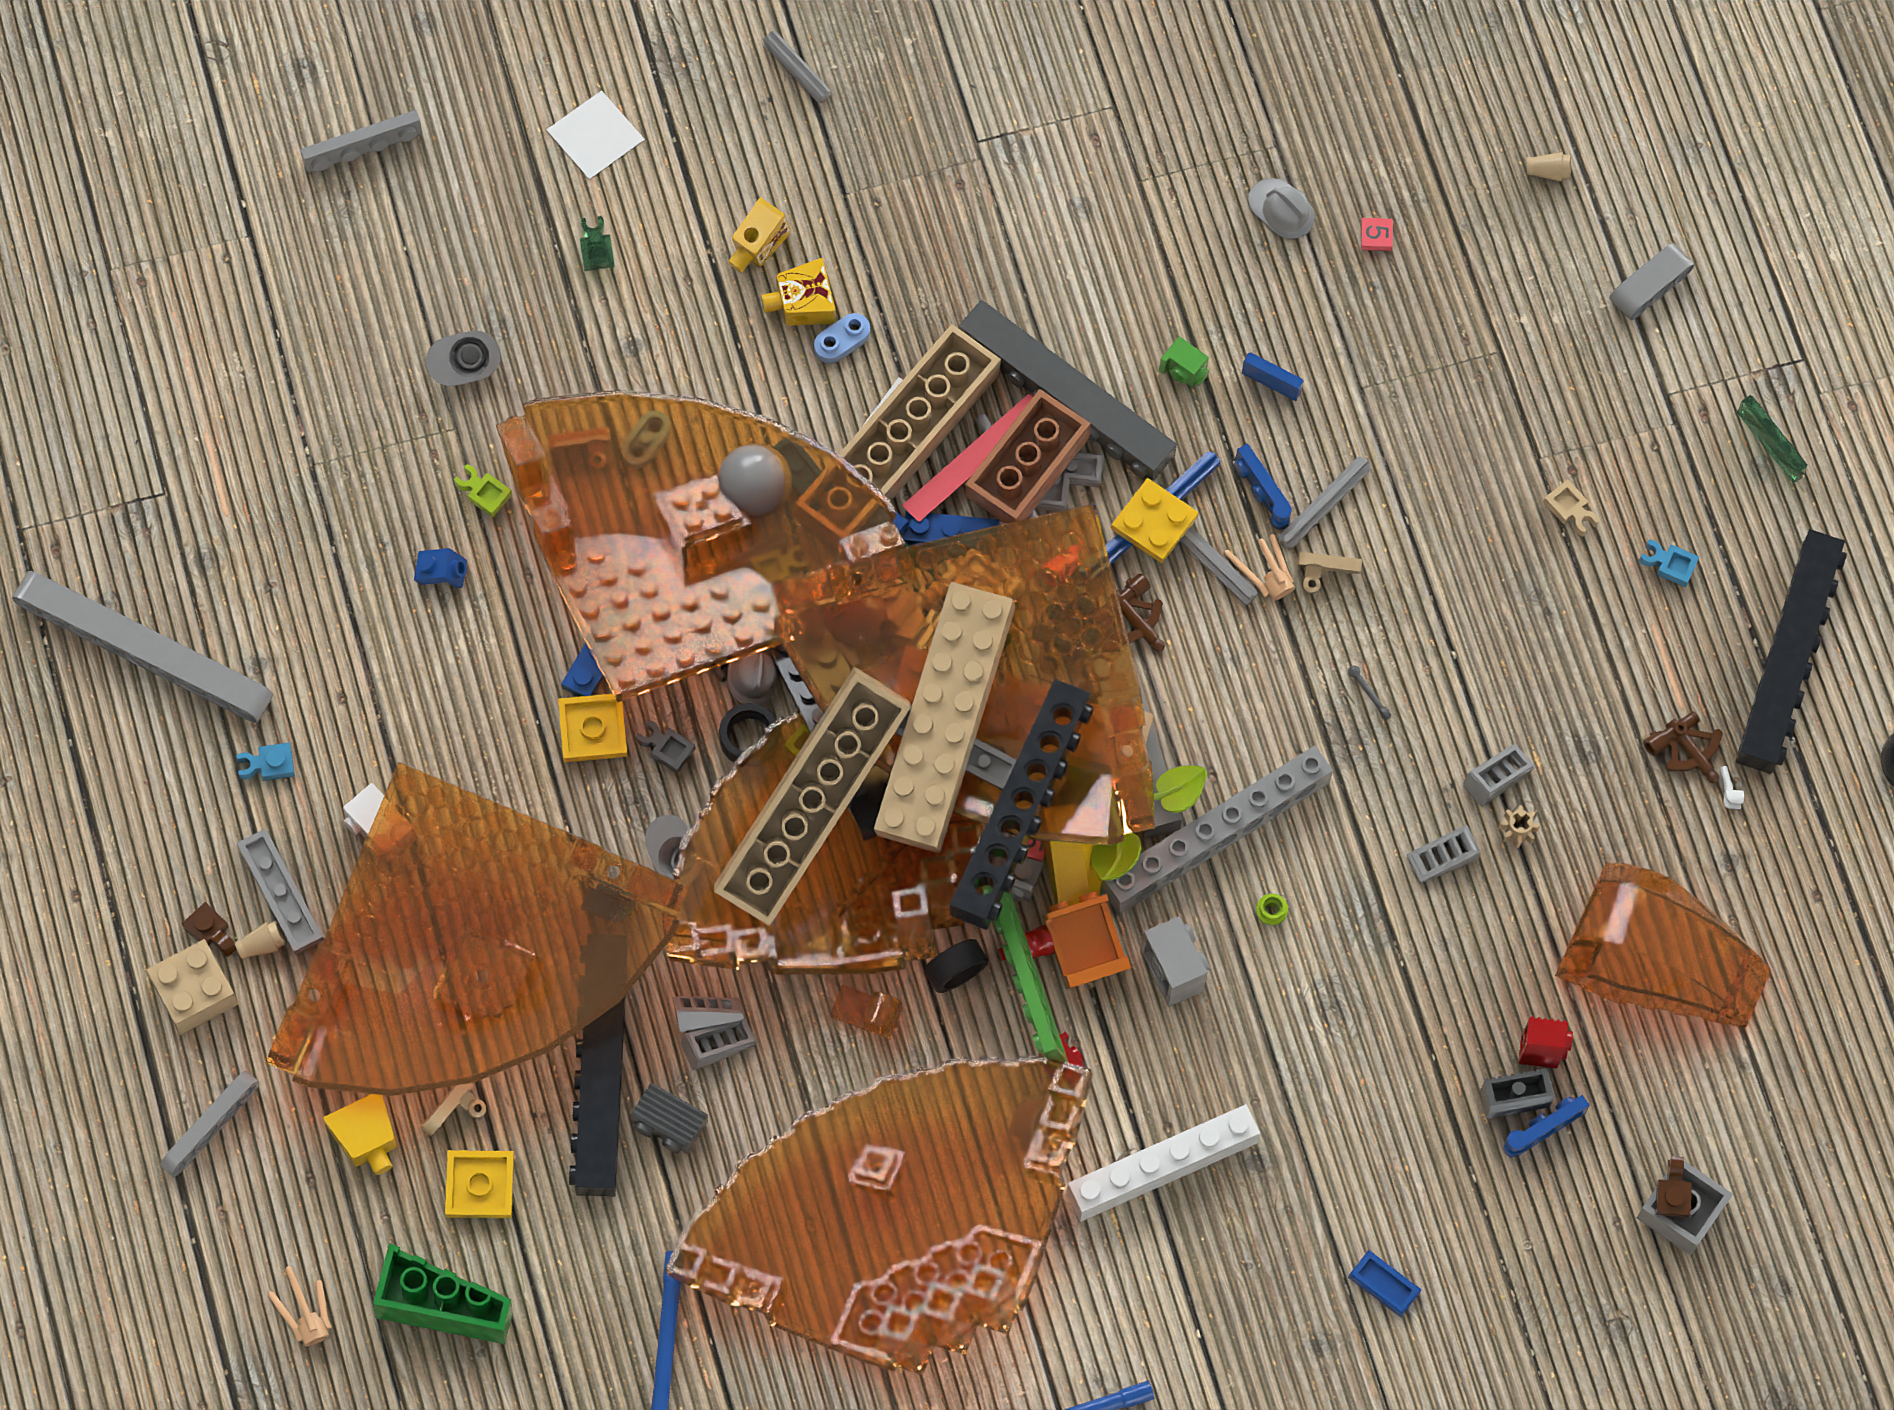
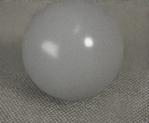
M761 443L745 444L734 449L724 459L718 473V488L723 501L732 511L747 518H764L779 511L789 499L793 487L792 470L786 458L775 448Z

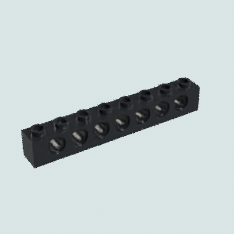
M1054 679L949 904L951 916L985 930L988 929L991 920L994 922L998 920L1003 907V903H1000L1004 892L1010 893L1016 880V875L1013 874L1017 864L1023 865L1029 852V846H1026L1031 835H1037L1042 824V818L1039 816L1043 808H1049L1053 801L1055 790L1052 788L1056 780H1062L1066 773L1068 762L1065 760L1069 751L1075 752L1079 745L1081 734L1078 732L1082 723L1088 724L1091 719L1094 706L1091 705L1090 692ZM1059 717H1067L1071 720L1066 725H1059L1055 722ZM1046 745H1055L1058 750L1053 753H1046L1042 748ZM1039 772L1045 775V778L1040 781H1033L1029 776ZM1025 800L1032 803V806L1028 809H1019L1016 807V804ZM1007 829H1015L1019 832L1017 836L1012 838L1006 837L1002 833ZM994 857H1002L1006 860L1001 866H994L989 863ZM983 885L990 886L993 889L992 892L986 895L979 894L976 890Z

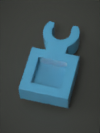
M1648 540L1645 548L1653 551L1654 556L1649 557L1642 554L1639 562L1647 567L1655 565L1660 567L1657 573L1658 576L1686 587L1699 556L1670 544L1668 551L1662 550L1658 542Z
M290 742L258 747L259 756H253L246 752L236 755L238 763L248 762L250 764L248 769L238 771L240 779H250L260 772L263 781L295 776Z

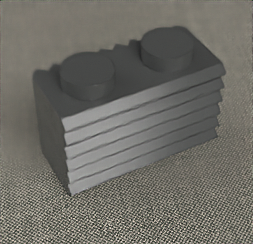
M1537 1068L1535 1072L1531 1070L1529 1073L1524 1071L1523 1074L1518 1072L1517 1075L1512 1073L1510 1077L1505 1075L1504 1078L1501 1076L1497 1079L1492 1077L1491 1080L1486 1078L1479 1092L1486 1119L1550 1108L1554 1099L1549 1072L1546 1068H1543L1542 1071Z
M650 1083L632 1111L631 1120L635 1125L634 1129L648 1138L655 1135L663 1140L662 1145L668 1150L677 1154L681 1150L688 1154L706 1126L708 1114L659 1086Z

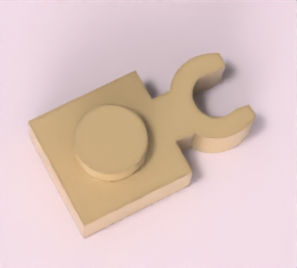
M1568 479L1544 498L1543 503L1563 524L1570 519L1574 522L1576 533L1582 537L1587 532V529L1582 525L1583 521H1589L1594 527L1599 523V518L1594 512L1584 509L1589 501Z

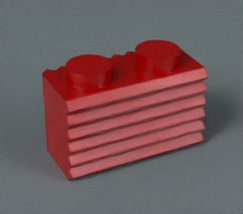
M1531 1016L1521 1035L1518 1063L1557 1069L1560 1061L1567 1059L1568 1051H1571L1573 1031H1568V1022L1566 1020L1561 1022L1559 1019L1554 1021L1553 1018L1548 1020L1546 1017L1543 1020L1540 1017L1535 1019L1534 1016Z

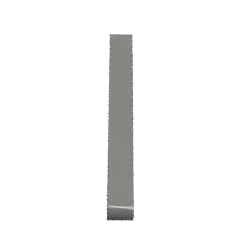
M34 571L27 572L12 596V600L25 610L248 721L257 723L274 695L262 684Z

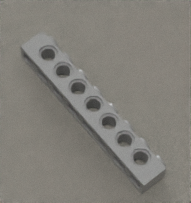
M1311 747L1141 853L1136 864L1126 874L1114 880L1102 881L1101 891L1104 895L1107 894L1108 901L1117 914L1120 915L1328 785L1333 769L1317 747Z

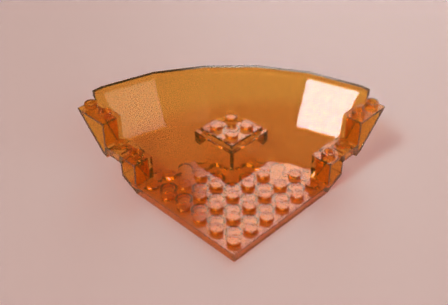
M610 390L536 398L522 403L525 415L509 417L505 422L496 425L521 503H524L532 518L534 535L545 563L617 702L797 638L823 620V604L849 595L852 599L855 598L905 545L902 536L893 522L897 517L896 509L885 494L836 451L769 417L699 397ZM745 445H759L771 451L780 462L784 473V490L778 504L771 511L758 516H747L743 509L738 508L735 502L723 494L718 482L719 469L724 459L733 450ZM707 506L704 510H699L696 507Z
M1095 503L906 546L877 554L872 558L831 566L772 584L780 616L772 619L776 635L817 706L823 713H825L854 667L909 700L911 705L913 704L950 582L1013 599L1016 607L976 739L1017 760L1054 679L1090 692L1091 705L1094 706L1089 723H1082L1078 732L1081 734V739L1076 751H1069L1065 760L1068 762V767L1063 779H1057L1052 788L1055 790L1053 801L1049 808H1043L1039 816L1042 818L1040 829L1036 836L1031 835L1029 839L1111 845L1123 842L1125 834L1155 828L1153 768L1142 731L1146 726L1142 693ZM853 573L860 574L862 577L861 584L853 582ZM1059 717L1055 720L1059 725H1066L1071 721L1067 717ZM893 734L875 762L877 767L890 775L902 739ZM1046 745L1042 750L1046 753H1053L1058 748L1055 745ZM1123 746H1131L1133 755H1125L1122 750ZM965 771L953 813L987 825L1002 790ZM1036 772L1031 774L1029 778L1033 781H1040L1045 778V775ZM1025 800L1016 804V807L1019 809H1028L1032 806V803ZM1015 829L1004 831L1015 836L1019 834Z
M398 762L324 942L319 943L294 1004L287 1008L265 1063L293 1074L292 1081L305 1087L396 1096L477 1082L550 1052L624 998L675 935L680 923L677 915L689 888L646 866L607 851L608 849ZM610 866H617L619 868L620 874L617 878H611L608 875V868ZM479 970H485L488 973V980L486 982H479L477 980L476 973ZM312 989L320 992V999L318 1001H312L309 998V992Z

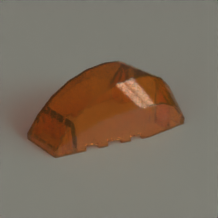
M1605 863L1555 976L1614 1003L1624 1005L1630 1003L1640 1005L1641 1008L1660 1009L1674 1012L1675 1015L1685 1017L1691 1015L1704 1018L1706 1021L1746 1028L1771 969L1719 916L1670 877L1647 868L1626 863Z

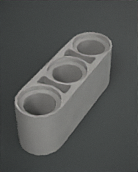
M1671 243L1623 281L1612 292L1609 299L1630 320H1634L1681 282L1693 270L1695 264L1674 243Z

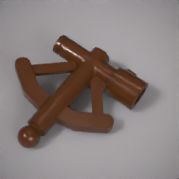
M1137 574L1134 578H1130L1125 582L1124 590L1121 592L1116 590L1109 596L1110 601L1098 609L1102 620H1106L1115 613V632L1109 638L1111 644H1131L1144 638L1149 645H1152L1156 652H1161L1165 648V643L1159 639V636L1152 628L1159 621L1163 603L1159 599H1156L1153 604L1137 599L1151 588L1148 579L1142 574ZM1134 607L1151 610L1148 620L1145 621ZM1122 614L1136 630L1130 633H1121Z
M1694 711L1679 721L1676 719L1671 720L1666 724L1667 729L1658 732L1653 731L1648 738L1643 740L1645 749L1652 756L1657 755L1668 746L1671 747V760L1665 765L1667 771H1690L1698 768L1704 776H1707V780L1710 783H1717L1720 776L1718 772L1714 771V767L1708 760L1718 750L1723 732L1720 729L1714 730L1713 733L1690 729L1700 722L1699 716ZM1690 736L1710 740L1708 747L1701 752ZM1678 743L1691 759L1678 760Z

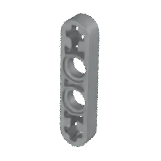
M247 1071L242 1072L162 1159L160 1167L172 1177L179 1175L254 1094L259 1086V1081Z

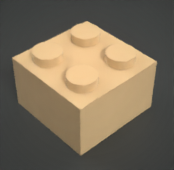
M205 939L146 969L154 988L180 1035L238 1005L235 994Z

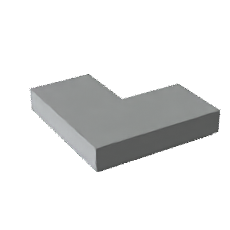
M1078 452L1035 509L1066 513L1069 484L1100 488L1104 455Z

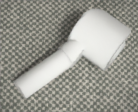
M1723 766L1720 768L1725 790L1723 804L1729 809H1741V804L1744 802V791L1733 790L1728 768Z

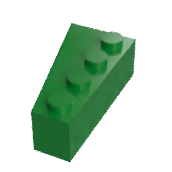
M389 1243L373 1301L375 1318L505 1344L513 1315L511 1299L475 1282L470 1283L457 1277L456 1273L447 1269L442 1270L427 1263L426 1259L415 1254L412 1256L401 1251L400 1247Z

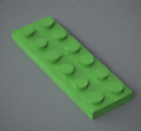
M990 886L982 887L984 895L989 894L993 890ZM1004 892L1000 903H1003L1002 911L994 925L998 934H1002L1005 943H1007L1002 946L1008 963L1012 964L1014 971L1017 972L1012 977L1018 993H1022L1025 1002H1027V1004L1022 1006L1028 1023H1032L1034 1030L1037 1032V1034L1033 1035L1039 1054L1042 1053L1045 1061L1050 1060L1058 1069L1068 1065L1069 1062L1011 892Z

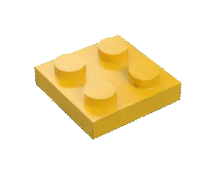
M1147 478L1113 521L1111 530L1162 564L1198 518L1199 512Z
M622 693L558 699L564 763L628 757Z
M448 1150L446 1218H512L514 1151Z

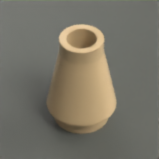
M1562 151L1537 157H1527V175L1560 182L1563 179H1570L1571 155L1563 154Z
M266 921L251 933L236 941L235 945L240 957L245 959L251 956L280 951V947L286 945V940L277 921L272 923Z

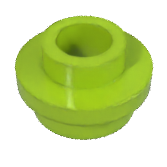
M1266 894L1257 902V917L1264 924L1278 925L1287 917L1288 904L1278 894ZM1274 906L1278 913L1270 915L1267 913L1266 908Z

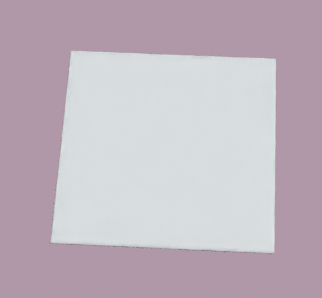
M602 90L547 129L550 135L589 179L645 140Z

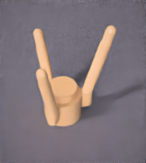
M1274 534L1270 535V540L1280 568H1278L1264 539L1258 540L1272 570L1264 576L1265 583L1256 577L1229 550H1225V556L1260 589L1264 598L1271 595L1274 601L1279 600L1295 589L1293 585L1294 580L1288 571Z
M287 1266L286 1272L303 1317L298 1320L300 1325L298 1326L274 1292H269L268 1296L293 1330L297 1342L303 1340L305 1346L322 1342L330 1336L328 1330L332 1328L328 1319L323 1283L321 1280L316 1282L320 1317H318L317 1312L310 1313L293 1269Z

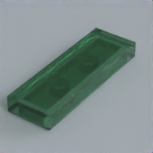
M1751 395L1743 399L1737 411L1738 415L1793 484L1802 479L1808 464L1756 399Z

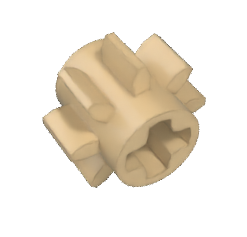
M1522 805L1514 813L1507 809L1504 814L1507 821H1501L1499 824V829L1505 830L1506 833L1503 841L1507 842L1510 840L1516 843L1517 848L1525 840L1532 844L1535 837L1531 832H1538L1540 824L1533 823L1535 812L1528 813L1524 811ZM1514 824H1515L1516 826H1520V825L1522 824V825L1525 826V828L1520 827V828L1516 829V828L1514 827Z

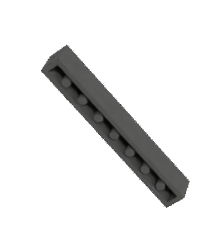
M982 299L958 325L961 331L1001 359L1000 370L1007 375L1013 385L1018 388L1024 387L1032 393V397L1041 389L1090 422V438L1088 440L1098 442L1105 447V451L1113 459H1121L1129 465L1130 470L1137 477L1142 479L1149 478L1154 481L1175 457L1177 443Z

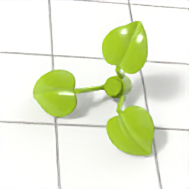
M1197 765L1172 768L1157 779L1156 788L1159 793H1152L1131 784L1127 779L1121 781L1108 769L1095 773L1069 766L1070 786L1076 801L1080 805L1090 808L1097 807L1105 801V806L1109 809L1117 827V834L1108 833L1103 835L1095 842L1092 848L1091 863L1102 881L1114 880L1126 874L1136 864L1141 853L1139 837L1134 833L1124 834V828L1114 808V805L1124 801L1126 790L1130 789L1153 800L1161 799L1162 807L1168 812H1183L1191 808L1199 799L1207 777V770Z

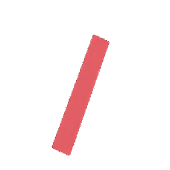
M1027 394L910 497L902 507L918 522L924 519L974 474L1033 397Z

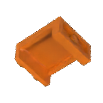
M1097 891L1079 896L1080 903L1069 907L1067 901L1048 907L1050 913L1042 916L1044 924L1049 929L1054 942V954L1066 990L1131 968L1128 956H1124L1107 904L1109 900L1107 894L1098 896Z

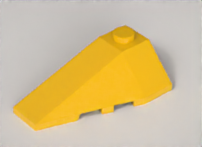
M1076 804L1043 809L1040 818H1042L1040 831L1054 903L1067 901L1069 907L1080 903L1079 896L1097 891L1098 896H1100L1102 880L1092 866L1091 854L1095 842L1106 834L1101 810Z

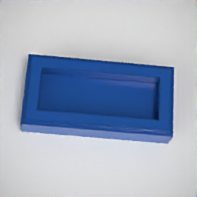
M1248 353L1243 362V375L1297 401L1304 382L1302 378L1253 353Z
M1370 1250L1366 1252L1348 1276L1350 1280L1399 1317L1403 1316L1422 1290Z

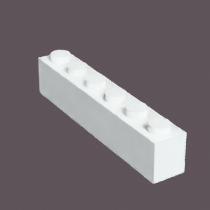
M1245 1104L1069 1182L1066 1194L1079 1221L1082 1222L1257 1144L1260 1131Z

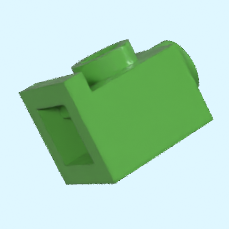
M1179 336L1161 357L1159 372L1164 374L1168 370L1170 375L1179 383H1186L1191 387L1195 384L1199 386L1209 374L1207 369L1209 357Z

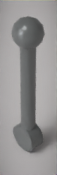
M1355 665L1351 666L1348 669L1349 676L1358 681L1378 708L1381 717L1385 721L1391 718L1390 711L1382 705L1360 675V668Z

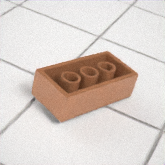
M1039 389L965 484L966 497L1017 532L1090 438V422Z

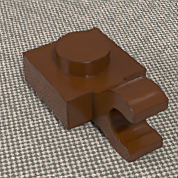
M206 902L181 923L183 928L197 942L205 939L208 946L213 943L227 957L237 950L234 945L235 942L224 932L229 928L227 922Z
M1671 1156L1667 1162V1180L1659 1179L1657 1181L1655 1215L1690 1216L1692 1182L1682 1181L1684 1157Z

